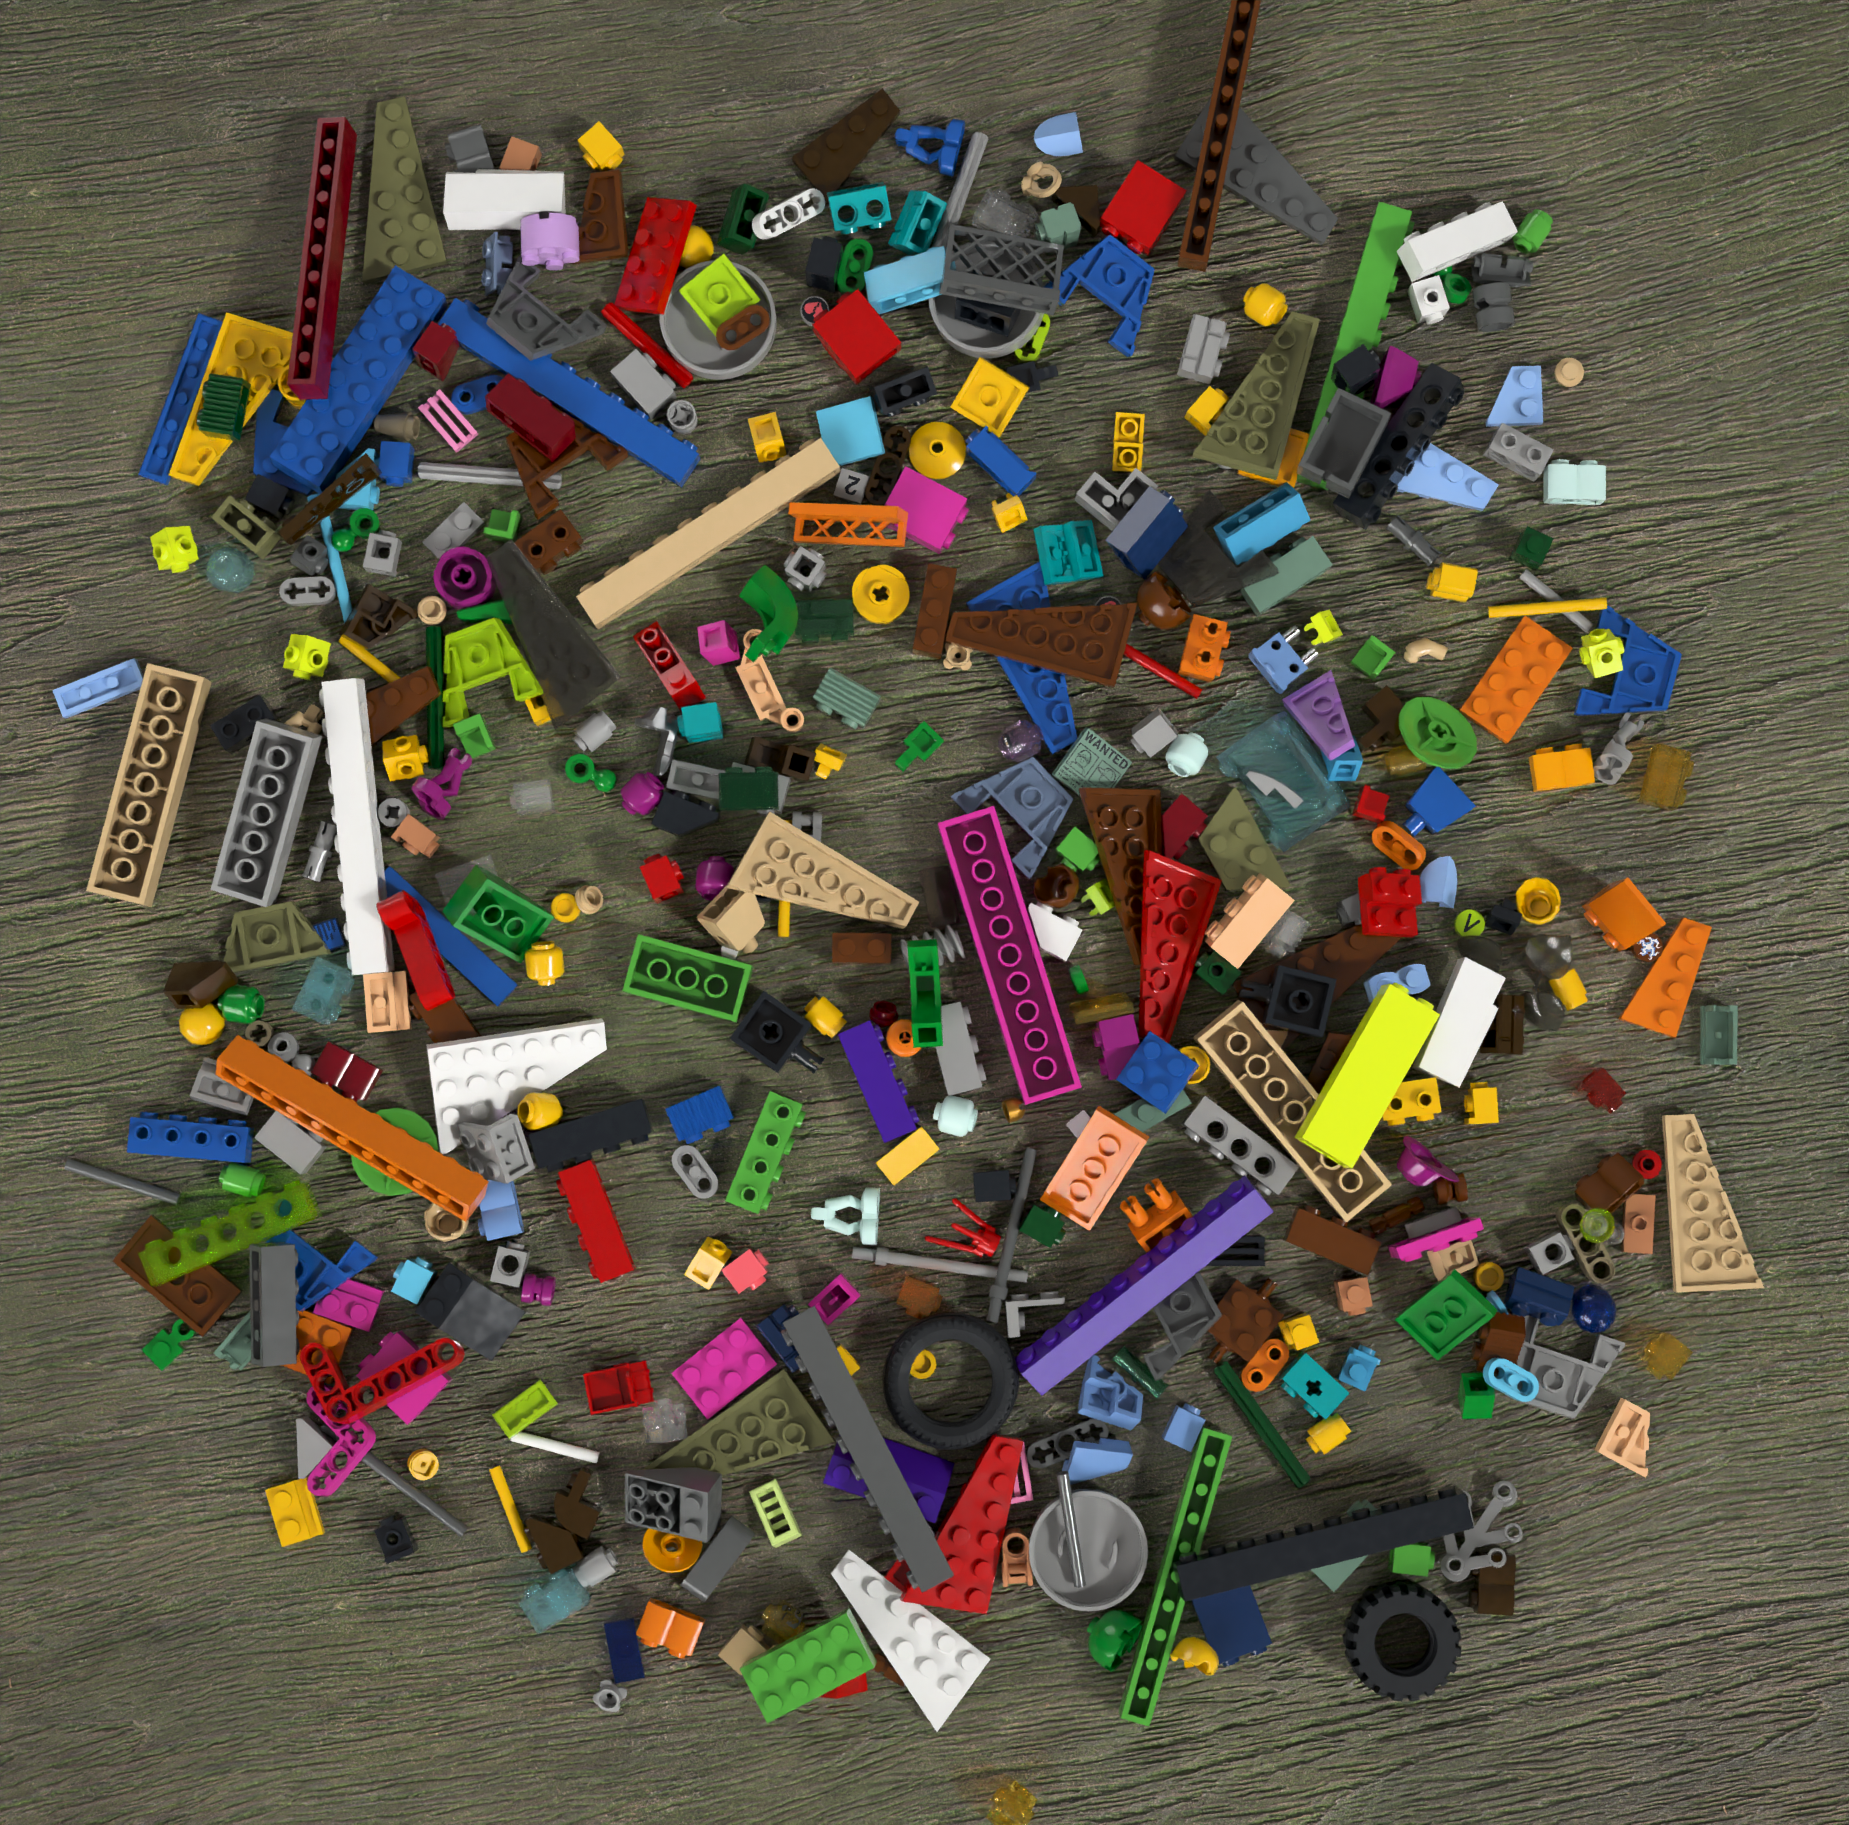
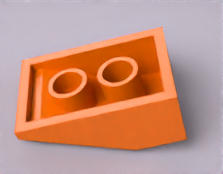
M1628 877L1608 884L1582 906L1586 911L1584 916L1594 927L1598 925L1605 934L1603 935L1605 942L1612 949L1617 948L1619 951L1626 950L1666 924Z

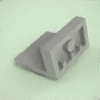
M509 1114L489 1126L468 1122L458 1124L459 1138L462 1145L466 1148L469 1157V1168L471 1171L481 1174L484 1179L508 1184L535 1169L518 1115Z

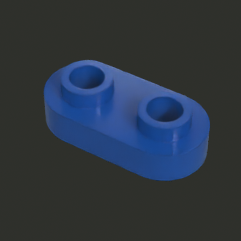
M489 375L457 386L451 396L453 405L460 413L465 415L486 410L485 396L489 393V387L497 385L503 378L498 375ZM468 393L471 395L468 402L461 401L463 394Z

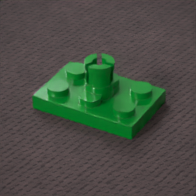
M1453 1269L1398 1313L1395 1321L1438 1361L1493 1318L1497 1309L1459 1272Z

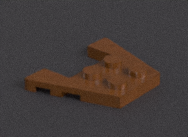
M553 406L559 413H562V411ZM574 418L572 420L575 423L576 439L553 462L515 432L506 437L507 446L537 520L559 506L558 499L543 481L586 451H590L605 470L609 471L628 458L627 450L620 445L617 447L608 442L607 438L603 435L595 434L586 429L581 422Z

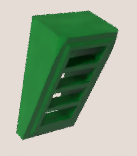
M513 598L457 611V617L461 622L481 623L491 618H499L503 624H521L517 602Z

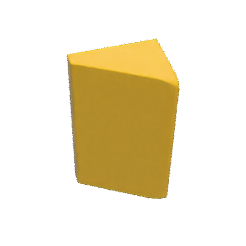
M921 1126L878 1160L876 1164L894 1186L940 1149Z

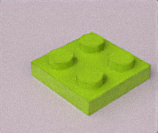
M725 253L679 289V292L715 337L717 329L722 323L761 300Z

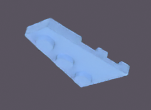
M1430 443L1424 453H1420L1414 461L1415 464L1411 473L1408 476H1404L1399 482L1397 492L1419 495V497L1438 499L1449 504L1483 511L1499 484Z

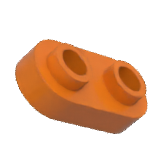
M1383 821L1372 832L1373 844L1400 867L1416 870L1425 860L1426 850L1423 845L1396 823Z
M1276 1338L1265 1340L1249 1363L1247 1362L1241 1370V1381L1248 1390L1259 1392L1268 1387L1288 1361L1289 1349L1287 1345ZM1273 1348H1277L1280 1352L1277 1359H1271L1269 1356L1270 1350ZM1260 1372L1261 1380L1253 1382L1251 1380L1252 1373Z

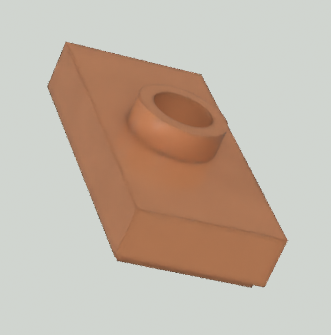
M1633 1194L1624 1202L1621 1252L1653 1254L1656 1195Z

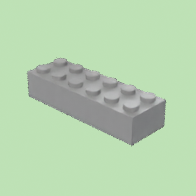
M268 718L256 721L210 890L263 907L276 903L321 743V735Z

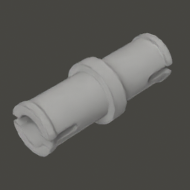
M325 821L320 822L314 845L309 847L311 853L302 874L303 877L318 882L321 881L328 857L331 858L333 853L330 850L337 833L336 825Z

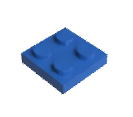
M1149 1031L1116 1080L1166 1114L1199 1067V1064Z

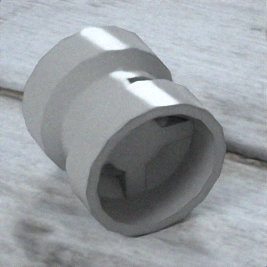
M686 400L675 401L667 410V418L674 432L685 435L691 433L696 428L698 419L695 408L690 402Z

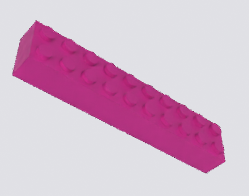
M988 807L938 823L937 827L1024 1105L1082 1088L995 807Z

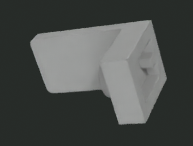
M1058 1291L1041 1292V1298L1029 1299L1028 1293L1012 1294L1011 1300L1005 1301L1008 1338L1020 1337V1330H1025L1024 1312H1018V1307L1065 1304V1297H1058Z

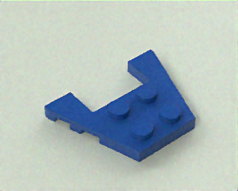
M1108 235L1061 272L1058 305L1062 306L1066 303L1079 283L1122 316L1108 343L1126 357H1130L1135 350L1134 342L1136 334L1140 330V318L1143 306L1147 302L1155 269L1112 235ZM1049 281L1043 287L1052 289L1053 283Z
M272 389L258 407L256 413L253 474L255 476L260 474L290 490L310 496L314 490L275 468L269 458L289 428L276 423L285 397L281 392Z
M1607 605V609H1602L1596 629H1610L1615 637L1624 639V653L1621 654L1623 670L1616 672L1610 695L1584 688L1580 689L1574 715L1666 711L1682 654L1651 633L1648 634L1635 625L1636 623L1622 617Z
M286 1188L282 1196L283 1201L279 1212L276 1213L273 1221V1229L266 1243L287 1242L295 1244V1249L298 1253L295 1278L299 1285V1291L296 1296V1308L298 1311L303 1312L375 1262L378 1257L361 1243L354 1241L340 1261L335 1264L292 1230L310 1204L294 1191Z

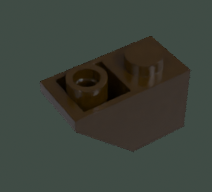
M222 961L174 963L163 992L176 1009L203 1008L222 995L226 989L236 985L238 978L228 964Z
M531 1515L525 1520L527 1525L524 1527L525 1534L530 1543H536L540 1551L537 1553L539 1563L544 1570L548 1569L550 1574L585 1557L586 1553L577 1535L564 1528L560 1523L536 1515Z

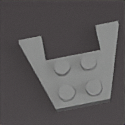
M1529 1315L1523 1316L1525 1318L1526 1337L1516 1365L1532 1373L1537 1378L1539 1390L1533 1400L1522 1403L1569 1419H1575L1596 1389V1385L1612 1366L1614 1359L1623 1350L1625 1343L1603 1335H1597L1590 1363L1534 1345L1533 1342L1539 1319ZM1521 1381L1517 1385L1518 1390L1522 1388Z

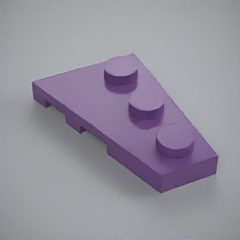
M1331 670L1282 699L1284 707L1330 761L1355 746Z

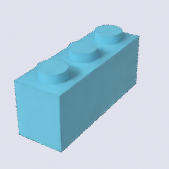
M944 246L932 247L924 253L915 256H905L900 261L887 265H878L872 270L864 272L868 302L880 315L942 295L939 294L946 248ZM955 261L951 263L950 270L956 271Z

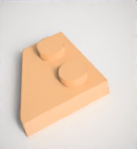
M1620 1398L1594 1450L1646 1478L1648 1468L1645 1467L1646 1450H1649L1647 1431L1650 1427V1413L1626 1399Z

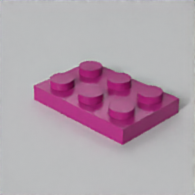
M1467 1217L1452 1225L1419 1237L1399 1241L1387 1247L1391 1257L1409 1262L1422 1257L1421 1252L1428 1249V1251L1437 1252L1449 1248V1242L1452 1240L1466 1242L1477 1238V1232L1483 1230L1484 1227L1480 1218Z
M741 1317L671 1374L708 1420L778 1363Z

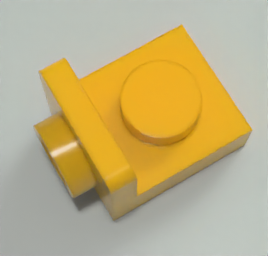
M776 412L748 419L760 463L773 461L787 455Z
M707 1237L684 1275L709 1290L731 1256L732 1251L723 1242Z

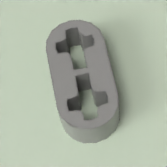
M322 576L290 578L281 584L279 590L280 597L290 606L325 605L331 603L337 595L335 584L327 577ZM322 583L327 588H330V592H326L323 598L318 593H311L313 589H320ZM292 585H295L298 590L306 591V593L296 594V599L293 600L290 595L286 594L287 591L292 589Z
M1453 1206L1404 1225L1409 1239L1452 1225L1462 1219L1457 1206Z

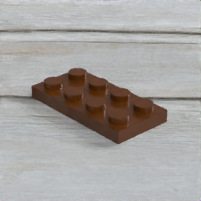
M151 1215L113 1259L117 1266L202 1337L210 1331L243 1291L154 1215Z

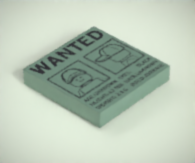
M1085 727L1052 775L1080 796L1078 789L1083 787L1114 788L1132 762L1091 729Z

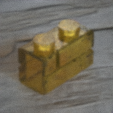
M1663 744L1652 746L1638 802L1667 811H1674L1678 809V805L1682 806L1687 794V789L1683 788L1685 777L1689 778L1691 776L1694 761L1690 760L1691 752Z

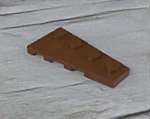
M427 666L366 693L372 748L386 735L398 729L399 725L409 717L416 715L441 695L431 667Z

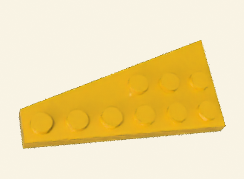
M226 312L169 476L200 486L233 442L229 439L208 437L199 431L197 414L200 409H203L205 401L202 389L204 383L209 380V374L244 378L251 384L243 423L244 427L277 384L281 371L289 365L292 332Z

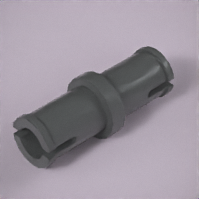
M1397 515L1386 527V530H1389L1405 545L1404 549L1407 551L1411 550L1428 567L1441 555L1440 551L1422 537L1424 534L1420 530L1416 532L1400 515Z

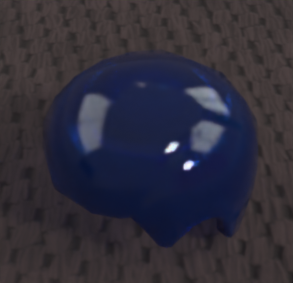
M1597 1285L1583 1286L1573 1295L1571 1315L1580 1329L1590 1333H1599L1606 1331L1614 1323L1617 1310L1616 1303L1605 1288Z

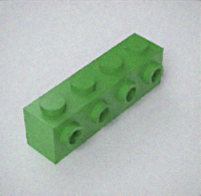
M769 1092L725 1201L756 1214H759L761 1209L767 1210L773 1194L768 1192L772 1181L778 1183L784 1169L783 1166L779 1165L783 1154L789 1156L795 1139L790 1138L794 1127H801L806 1112L802 1111L803 1104L774 1092Z

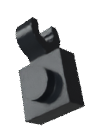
M1030 361L1006 367L1008 374L1030 387L1028 392L1041 390L1040 380L1059 376L1056 364L1036 369L1035 362Z

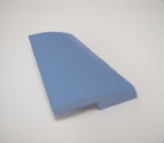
M1091 1356L1088 1360L1082 1382L1077 1413L1132 1430L1141 1421L1143 1394L1135 1387L1126 1384L1123 1377L1116 1371L1111 1374L1097 1363L1100 1360L1098 1356Z
M1100 1438L1099 1444L1074 1441L1069 1460L1065 1459L1062 1471L1069 1472L1070 1485L1126 1469L1133 1456L1129 1441Z

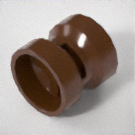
M1463 1172L1455 1173L1459 1178L1458 1182L1447 1180L1441 1176L1432 1182L1437 1205L1447 1204L1450 1200L1457 1202L1468 1200L1467 1184Z

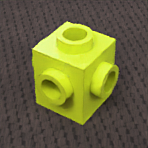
M190 526L165 527L150 537L153 555L159 570L171 569L172 573L183 572L189 569L190 564L199 559L197 545L194 542Z
M1595 629L1589 635L1581 637L1583 647L1579 648L1580 658L1583 665H1587L1594 678L1623 670L1620 654L1624 653L1621 638L1615 637L1610 629Z
M291 634L288 647L284 653L285 661L283 668L294 671V677L304 680H310L311 676L323 677L328 665L331 643L308 635Z

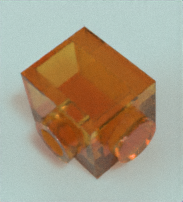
M906 1275L896 1304L906 1307V1314L921 1319L923 1315L929 1317L931 1311L937 1313L943 1296L938 1294L939 1287Z

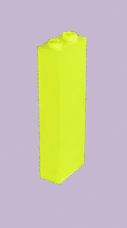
M1395 982L1393 984L1381 985L1294 1137L1343 1168L1354 1167L1440 1014L1432 1010L1434 1006L1430 1002L1422 998L1414 999L1408 995L1409 990Z

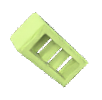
M777 1479L749 1491L773 1547L777 1548L802 1536ZM773 1491L775 1492V1497L761 1503L760 1497ZM779 1502L781 1507L766 1513V1508ZM782 1514L785 1515V1519L771 1524V1519ZM789 1525L791 1530L778 1536L776 1535L775 1531Z

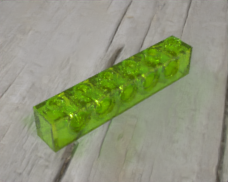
M300 1180L293 1181L284 1185V1191L273 1195L271 1191L255 1198L257 1203L248 1207L244 1203L228 1209L229 1215L219 1219L217 1215L200 1221L201 1227L193 1230L185 1227L172 1233L174 1238L163 1242L162 1239H157L145 1244L146 1250L139 1252L138 1255L150 1285L160 1286L247 1249L249 1244H259L322 1217V1212L310 1183L304 1182L301 1184ZM288 1200L292 1205V1210L289 1215L283 1217L279 1213L278 1207L282 1201ZM261 1212L264 1216V1223L256 1229L251 1224V1217L254 1213ZM232 1223L236 1227V1235L233 1239L227 1240L224 1237L223 1231L226 1225ZM201 1235L206 1236L209 1241L208 1248L203 1252H200L196 1247V1240ZM173 1247H177L181 1252L180 1260L175 1264L171 1263L168 1258V1253Z

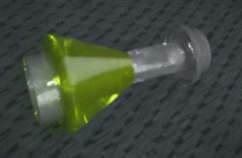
M1603 1208L1590 1209L1583 1215L1580 1222V1230L1583 1237L1592 1243L1605 1242L1609 1245H1617L1623 1240L1625 1235L1622 1225L1614 1222L1610 1212Z

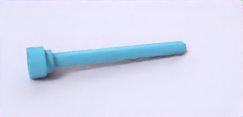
M317 493L308 496L307 501H311L313 498L319 496L320 494ZM327 516L319 524L324 544L327 547V556L345 624L353 608L339 552L331 543V537L334 532L330 516Z

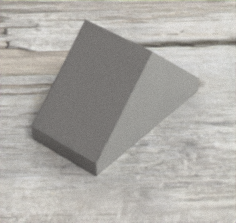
M301 1416L296 1419L298 1479H305L336 1442L320 1430V1427L308 1416Z

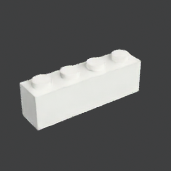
M1503 201L1491 205L1490 202L1476 208L1473 214L1468 215L1467 212H1463L1452 218L1451 223L1444 225L1442 221L1428 228L1427 233L1421 235L1417 231L1404 238L1405 243L1397 250V253L1411 281L1421 279L1509 241L1518 231Z

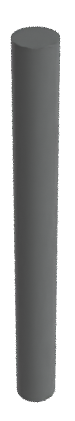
M68 1159L65 1164V1170L174 1205H178L181 1198L179 1193L76 1160Z
M1060 1471L1057 1473L1073 1582L1074 1587L1080 1588L1084 1587L1086 1582L1069 1472Z

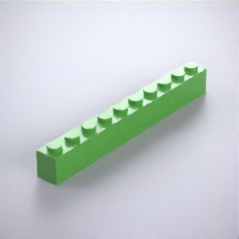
M1379 202L1311 425L1305 451L1338 389L1331 380L1334 363L1362 344L1368 350L1372 349V346L1377 348L1382 335V331L1378 330L1380 319L1386 320L1389 312L1390 303H1387L1386 299L1388 292L1394 293L1399 276L1394 275L1396 265L1402 266L1403 264L1397 250L1403 245L1404 238L1412 234L1415 222L1410 221L1412 215L1410 210ZM1365 390L1358 394L1357 397L1363 399ZM1297 474L1296 482L1329 490L1325 488L1326 481L1322 480L1319 485Z
M1203 1425L1195 1442L1118 1712L1122 1719L1150 1727L1185 1601L1180 1597L1172 1562L1179 1560V1555L1184 1553L1196 1552L1199 1555L1232 1440V1435L1227 1432Z

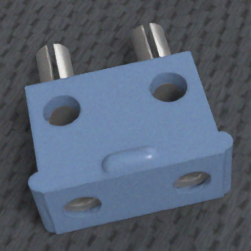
M1296 626L1291 627L1282 635L1278 632L1258 649L1253 648L1248 654V658L1279 694H1282L1287 689V685L1308 669L1306 665L1318 657V652H1316L1303 662L1315 649L1312 648L1299 657L1288 644L1300 634L1299 629L1287 639H1284L1298 628ZM1271 645H1275L1277 650H1274ZM1289 667L1293 668L1295 673L1291 672Z

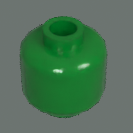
M236 984L226 989L218 999V1008L222 1011L225 1020L229 1022L251 1024L257 1018H260L264 1012V997L253 986Z

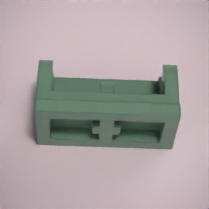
M1700 1006L1701 1065H1737L1738 1006Z
M250 1311L213 1352L218 1358L227 1360L230 1363L229 1367L234 1370H243L251 1360Z

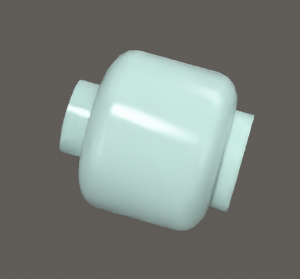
M1193 732L1178 734V737L1172 741L1166 752L1165 758L1168 768L1181 777L1197 774L1208 756V748L1203 743L1204 739Z
M950 1095L945 1097L943 1103L937 1102L933 1119L938 1120V1129L941 1132L963 1137L968 1131L973 1132L978 1109H974L973 1101Z

